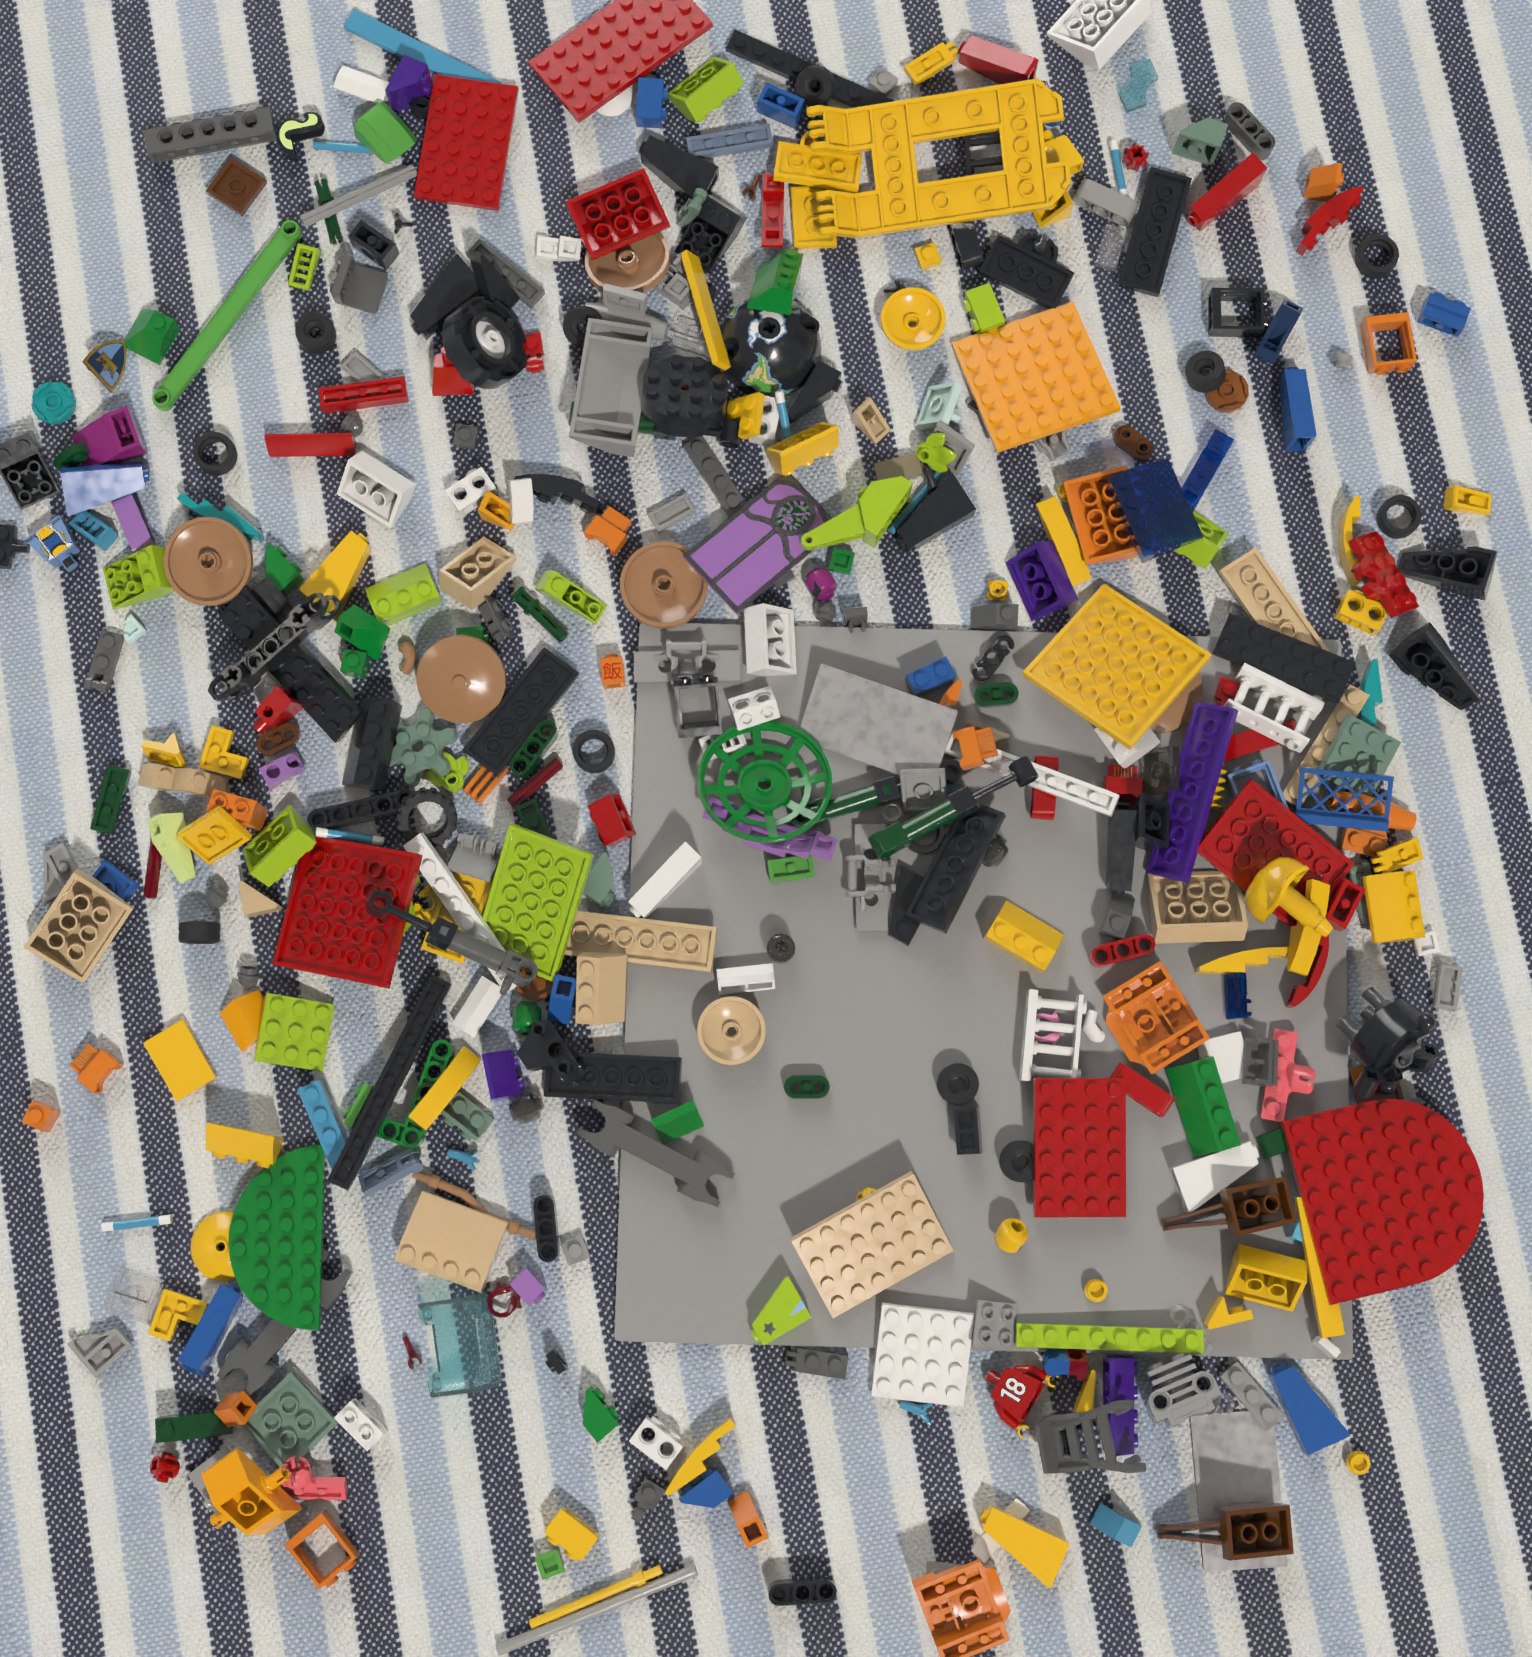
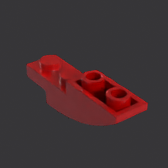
M1359 186L1342 192L1318 208L1304 224L1301 231L1307 235L1299 244L1296 252L1301 256L1307 250L1311 252L1318 243L1316 238L1319 234L1324 235L1330 227L1335 229L1339 223L1343 225L1350 216V213H1348L1351 207L1355 209L1363 199L1360 195L1364 188Z

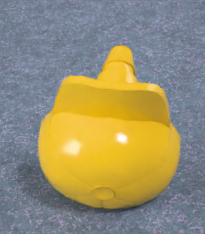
M1279 857L1271 861L1257 873L1245 894L1246 907L1253 918L1261 924L1280 906L1304 927L1308 925L1314 932L1324 937H1327L1334 929L1326 917L1319 913L1320 909L1294 888L1310 869L1307 865L1305 866L1295 859Z

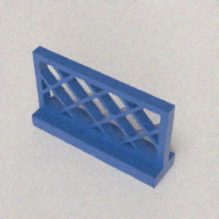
M1301 767L1295 815L1307 824L1388 832L1394 776ZM1305 773L1315 774L1320 781L1309 788L1304 782ZM1331 776H1338L1343 781L1335 790H1332L1325 782ZM1355 778H1361L1366 783V786L1356 793L1348 783ZM1378 780L1388 781L1387 790L1380 795L1372 787ZM1323 783L1331 793L1320 800L1313 790ZM1346 785L1354 795L1343 803L1336 795V792ZM1303 787L1307 789L1305 793H1303ZM1370 788L1376 795V798L1366 805L1359 795ZM1309 793L1318 802L1311 808L1301 807L1302 798ZM1333 795L1341 805L1335 810H1328L1323 802ZM1385 795H1386V802L1382 799V797H1384ZM1357 798L1364 807L1358 812H1351L1346 805ZM1380 800L1385 806L1384 815L1374 814L1369 807Z

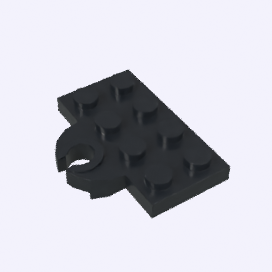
M1029 233L1018 244L998 235L978 274L1047 309H1056L1075 274L1056 264L1058 246L1049 238L1046 243V250L1039 251L1036 249L1035 245L1040 242L1042 234Z

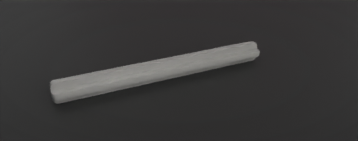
M410 164L302 214L300 220L304 227H308L416 177L417 171Z

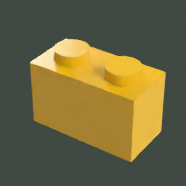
M564 1506L561 1507L544 1531L547 1535L546 1539L554 1546L558 1544L565 1549L564 1553L574 1561L576 1559L582 1561L600 1535Z

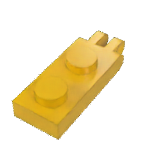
M953 41L946 45L942 42L905 65L904 72L916 87L951 65L959 54L958 48L953 49L955 47Z
M1410 838L1376 852L1377 857L1372 858L1371 862L1372 864L1379 863L1378 866L1373 867L1374 872L1381 871L1383 874L1390 873L1424 858L1418 838Z

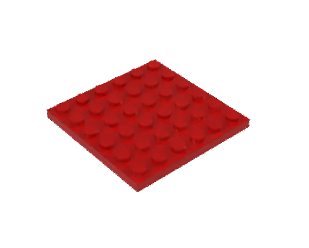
M315 836L317 843L313 849L306 852L299 859L272 965L390 989L406 921L389 913L379 918L372 917L366 911V902L372 892L385 890L391 895L393 906L409 913L423 855ZM381 900L373 901L376 907H384Z

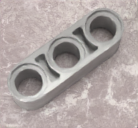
M1090 179L1082 180L1073 198V201L1078 206L1121 226H1128L1138 208L1137 202Z

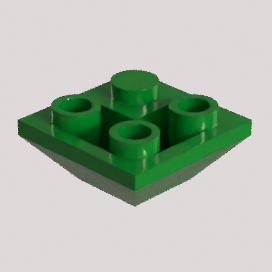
M354 604L339 616L334 633L361 651L366 652L376 661H379L391 628Z

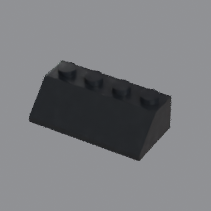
M368 697L360 699L359 706L365 712L356 721L342 785L384 792L402 705L392 699Z

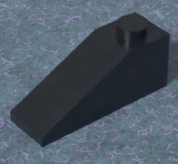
M470 250L469 257L479 296L485 297L484 300L491 303L498 301L510 311L520 297L482 253Z
M818 361L788 413L789 423L792 424L830 399L834 392L838 393L843 383L841 381L842 372Z

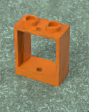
M1409 312L1369 316L1363 320L1360 327L1368 374L1384 375L1389 371H1397L1398 373L1409 371L1417 362ZM1398 329L1404 360L1377 362L1372 332Z
M213 789L207 807L208 812L219 805L242 826L262 831L268 814V810L255 800Z
M324 1510L284 1544L318 1589L324 1585L329 1588L339 1579L337 1574L344 1569L345 1572H348L357 1564L355 1559L360 1555L327 1510ZM324 1523L349 1554L343 1562L325 1577L300 1545L302 1541Z

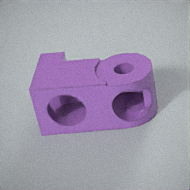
M297 752L280 757L259 768L270 791L305 770V766Z

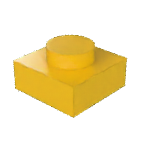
M935 242L914 248V254L921 271L941 265L942 260Z

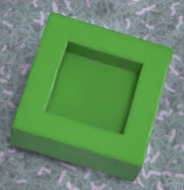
M558 1547L535 1556L542 1580L565 1572Z

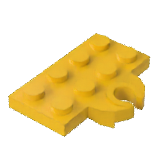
M809 131L802 136L800 144L778 141L773 181L858 193L862 154H840L826 151L811 152L810 144L816 142L818 137L810 138Z
M450 871L480 915L483 916L494 879L491 878L490 882ZM430 885L418 894L421 898H432L433 905L430 909H423L420 904L415 903L416 917L433 924L439 916L457 925ZM425 939L421 946L422 950L464 964L466 961V957L449 949L444 951L427 943Z

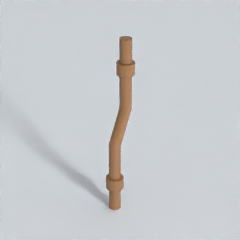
M422 1171L413 1173V1178L427 1183L428 1187L436 1190L439 1188L461 1197L472 1209L507 1221L506 1229L508 1233L513 1235L519 1234L534 1241L536 1237L535 1231L521 1226V1223L516 1220L510 1221L488 1212L467 1190L441 1180L442 1177L435 1174L429 1175Z

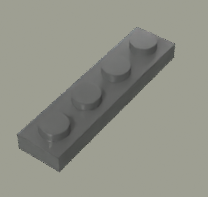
M479 238L466 252V256L469 259L470 250L482 253L520 297L519 300L530 309L544 296V289L482 239Z

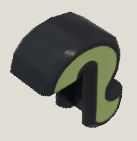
M305 112L303 115L304 121L297 118H287L278 126L276 140L282 154L288 160L298 162L294 142L321 137L324 134V123L321 116L316 112Z

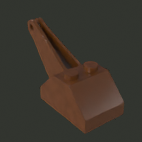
M1286 1176L1220 1190L1222 1203L1161 1219V1223L1176 1221L1223 1207L1226 1218L1169 1225L1163 1227V1231L1227 1224L1230 1237L1246 1235L1297 1222Z
M1249 1502L1229 1504L1219 1509L1220 1519L1156 1525L1157 1530L1221 1527V1535L1163 1532L1157 1533V1538L1222 1545L1223 1559L1229 1561L1294 1554L1290 1505L1284 1503Z

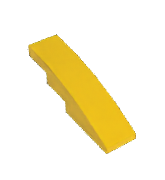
M1052 496L1036 503L1035 505L1048 541L1053 542L1072 586L1091 579L1092 577L1088 566L1085 564L1080 546L1057 497Z
M1314 879L1307 880L1305 898L1320 909L1319 913L1323 917H1326L1330 885ZM1298 921L1297 925L1292 926L1290 930L1287 970L1306 976L1316 955L1321 935L1314 932L1308 925L1304 927Z
M1266 947L1227 955L1195 968V973L1243 974L1245 973V966L1267 965L1268 957H1288L1289 947Z
M731 1416L712 1430L685 1459L666 1488L665 1493L667 1497L707 1470V1465L703 1460L721 1449L722 1445L718 1439L736 1427Z

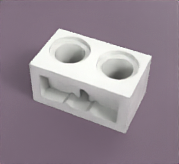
M765 396L764 407L770 408L771 411L762 414L761 427H764L767 431L759 436L749 438V442L773 446L775 445L780 417L776 398Z
M482 466L478 469L470 470L466 477L460 481H453L445 490L461 517H464L480 506L486 491L498 495L495 485ZM478 481L485 482L481 488L474 487ZM459 493L467 494L462 500L456 499Z
M770 686L727 699L738 731L780 718L777 702Z
M356 1398L351 1400L334 1417L366 1451L370 1450L388 1431Z
M646 1416L629 1442L667 1470L683 1448L682 1437L673 1430L669 1433L662 1428L664 1424L656 1417L652 1416V1418ZM652 1428L655 1432V1437L651 1440L645 1439L642 1435V1430ZM670 1442L674 1447L673 1452L670 1454L663 1453L661 1444Z

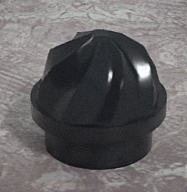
M415 97L409 106L412 116H415L417 119L426 118L430 102L425 97Z

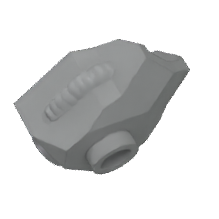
M1065 431L1032 441L1036 448L1044 453L1050 461L1061 457L1070 450Z

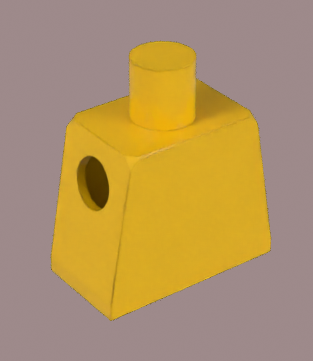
M1051 130L1044 131L1047 164L1069 160L1070 176L1080 172L1084 160L1068 137L1062 135L1054 138Z

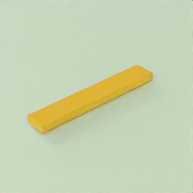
M685 250L681 253V258L713 365L727 370L731 365L700 259L697 255Z
M1295 1197L1320 1338L1345 1335L1339 1303L1333 1305L1328 1303L1301 1197Z

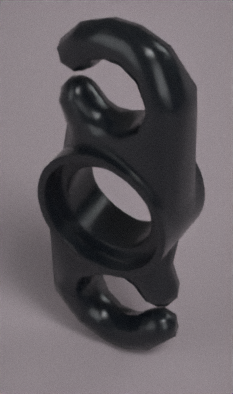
M1006 635L1000 636L986 650L981 661L977 663V667H984L986 669V674L980 676L977 673V668L974 667L972 675L976 680H988L1001 666L1010 650L1002 649L1000 643L1007 641L1009 648L1013 649L1014 641L1012 638ZM989 653H996L999 656V662L996 664L989 663L987 655Z

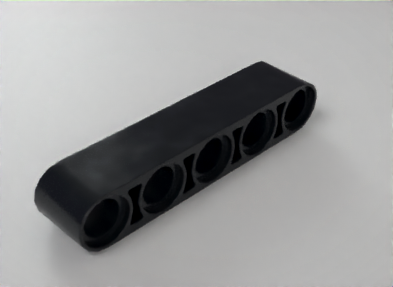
M404 789L315 809L308 814L307 822L314 830H316V827L335 830L397 815V808L402 803L403 797L408 796L411 791ZM384 801H389V809L386 811H381V803ZM418 804L412 808L410 813L417 809ZM362 806H368L367 814L359 816V809ZM340 811H346L345 819L337 821V814ZM318 816H324L323 824L315 826V819Z

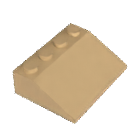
M77 868L24 948L84 983L133 910V907L100 881Z
M1220 871L1192 872L1189 883L1152 874L1147 875L1150 921L1155 944L1244 941L1248 921L1242 891L1239 886Z
M423 1190L402 1236L394 1260L481 1292L487 1284L508 1222Z

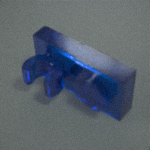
M1246 973L1224 974L1226 1020L1248 1018V1016L1252 1015V1012H1247V1003H1251V1000L1247 999Z

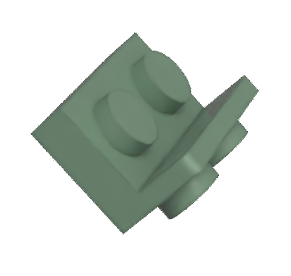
M460 1091L457 1092L441 1112L444 1116L442 1120L450 1127L456 1125L460 1128L461 1132L459 1134L469 1142L472 1139L478 1141L495 1120Z

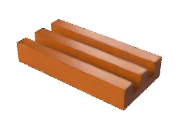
M482 766L463 791L479 804H482L508 773V768L504 770L499 778L496 777L483 794L478 797L477 794L493 776L489 772L472 792L471 789L487 771Z

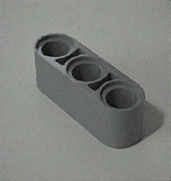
M1239 102L1232 103L1224 117V123L1228 124L1227 129L1251 154L1254 152L1260 160L1267 159L1276 143L1274 136L1244 104ZM1231 114H1235V115H1237L1239 118H1235V117H1233ZM1246 129L1251 130L1253 133H1248Z

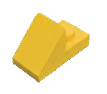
M172 733L164 744L145 740L141 745L149 762L175 768L187 767L182 747L175 733Z
M1219 1295L1205 1318L1203 1326L1209 1330L1253 1319L1251 1309H1244L1243 1305L1229 1308L1230 1312H1228L1224 1296Z

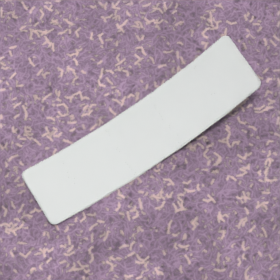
M1017 1498L1004 1510L1020 1519H1023L1030 1512ZM985 1532L971 1549V1552L985 1563L1000 1544Z

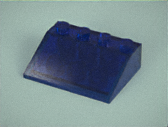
M1169 459L1130 468L1108 477L1107 487L1141 563L1203 538V534Z

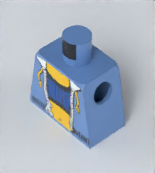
M60 515L25 538V541L54 568L63 565L67 571H72L78 566L73 556L80 552V548L67 522Z

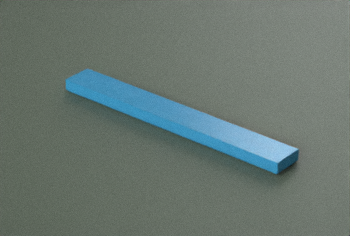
M353 9L344 25L346 31L400 58H403L405 54L427 64L429 72L433 74L502 84L500 81Z

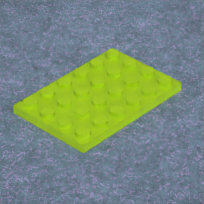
M510 824L483 919L506 952L510 950L532 960L538 967L537 976L554 982L555 975L559 974L594 854L519 825Z

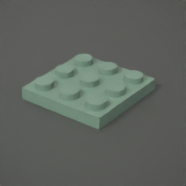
M1346 714L1318 769L1384 775L1401 742L1360 719ZM1331 776L1327 779L1338 786L1343 783L1338 776ZM1355 778L1348 783L1356 793L1366 786V783L1361 778ZM1378 780L1376 783L1372 785V787L1375 790L1381 780ZM1346 785L1343 787L1344 789L1350 791ZM1368 788L1361 794L1372 797L1374 793Z
M292 1371L257 1404L258 1407L247 1423L242 1426L277 1465L281 1467L287 1459L294 1456L298 1463L299 1457H304L338 1422Z

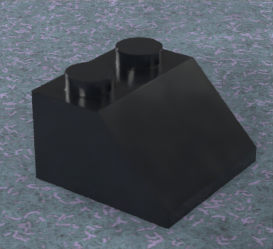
M1144 793L1139 794L1134 803V808L1138 810L1135 847L1145 851L1168 848L1170 804Z

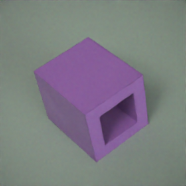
M529 1267L509 1284L527 1305L532 1302L536 1305L545 1296L543 1291L547 1288Z

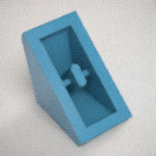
M1099 1503L1089 1523L1114 1540L1132 1547L1142 1527L1140 1524L1102 1503Z

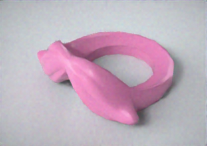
M1056 1011L1052 1014H1036V1018H1044L1049 1022L1061 1023ZM1053 1032L1044 1037L1035 1034L1034 1039L1038 1042H1051L1052 1045H1056L1060 1032Z

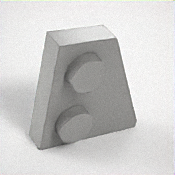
M64 843L43 853V865L45 867L43 872V882L45 883L43 901L47 904L57 898L73 872L78 868Z
M120 1328L71 1341L67 1345L93 1376L97 1378L133 1346V1343Z

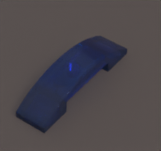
M1217 429L1214 430L1174 500V504L1193 513L1232 445L1233 438Z

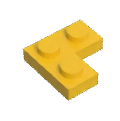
M760 392L728 401L726 420L740 422L738 437L743 440L760 435L765 395Z
M211 725L198 768L243 780L249 759L229 753L235 734L233 731Z
M164 1289L148 1334L172 1341L179 1319L198 1325L209 1303Z

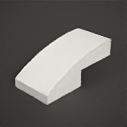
M538 235L535 259L579 261L581 239L560 236L557 239Z
M532 479L509 480L510 501L508 504L511 524L533 521Z

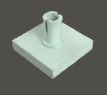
M955 381L929 386L916 426L926 429L935 427L939 420L946 425H949L950 421L952 423L959 422L961 419L959 416H962V412L956 409L955 405L962 385Z

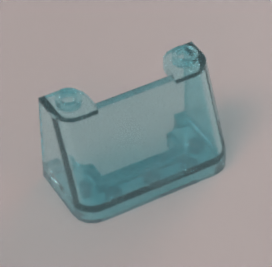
M487 1293L418 1304L419 1319L424 1325H432L438 1372H434L428 1380L431 1398L479 1392L497 1387L500 1384L501 1368L494 1317L487 1307Z

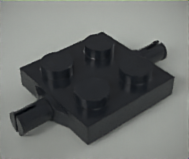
M0 524V569H11L13 558L17 552L30 553L29 544L17 543L18 528L15 525Z

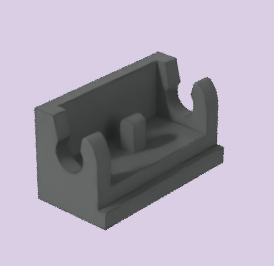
M1256 1037V1039L1244 1038L1242 1084L1259 1087L1277 1086L1278 1040Z

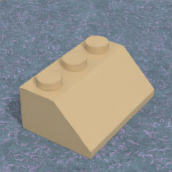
M583 951L577 956L575 1024L602 1025L625 1021L627 954Z

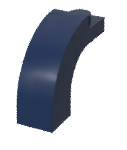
M1284 298L1254 355L1273 365L1303 308Z

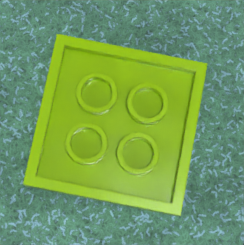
M266 993L253 1061L323 1072L335 1004Z

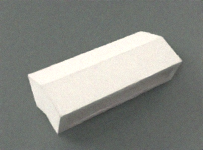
M346 66L341 67L333 86L335 89L375 104L378 102L387 104L388 102L385 89L389 82Z
M773 963L716 969L719 995L775 989Z
M481 976L452 1024L475 1037L502 995L500 994L501 987Z

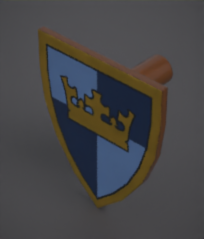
M112 340L103 342L94 347L82 361L87 369L97 377L110 393L117 387L126 366L125 341Z

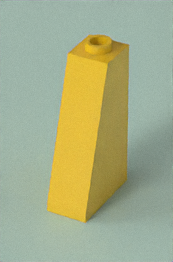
M353 531L348 533L299 588L306 598L314 593H323L324 596L336 595L342 605L338 614L333 618L335 622L338 621L371 552V548L368 545L369 540L361 533L356 535ZM319 597L315 598V599L313 600V603H315V602H317L318 600H320V598H319ZM330 599L328 600L329 605L326 612L333 611L335 607L334 602Z
M989 1504L987 1509L984 1508L979 1518L981 1528L1043 1584L1051 1588L1069 1547V1542Z

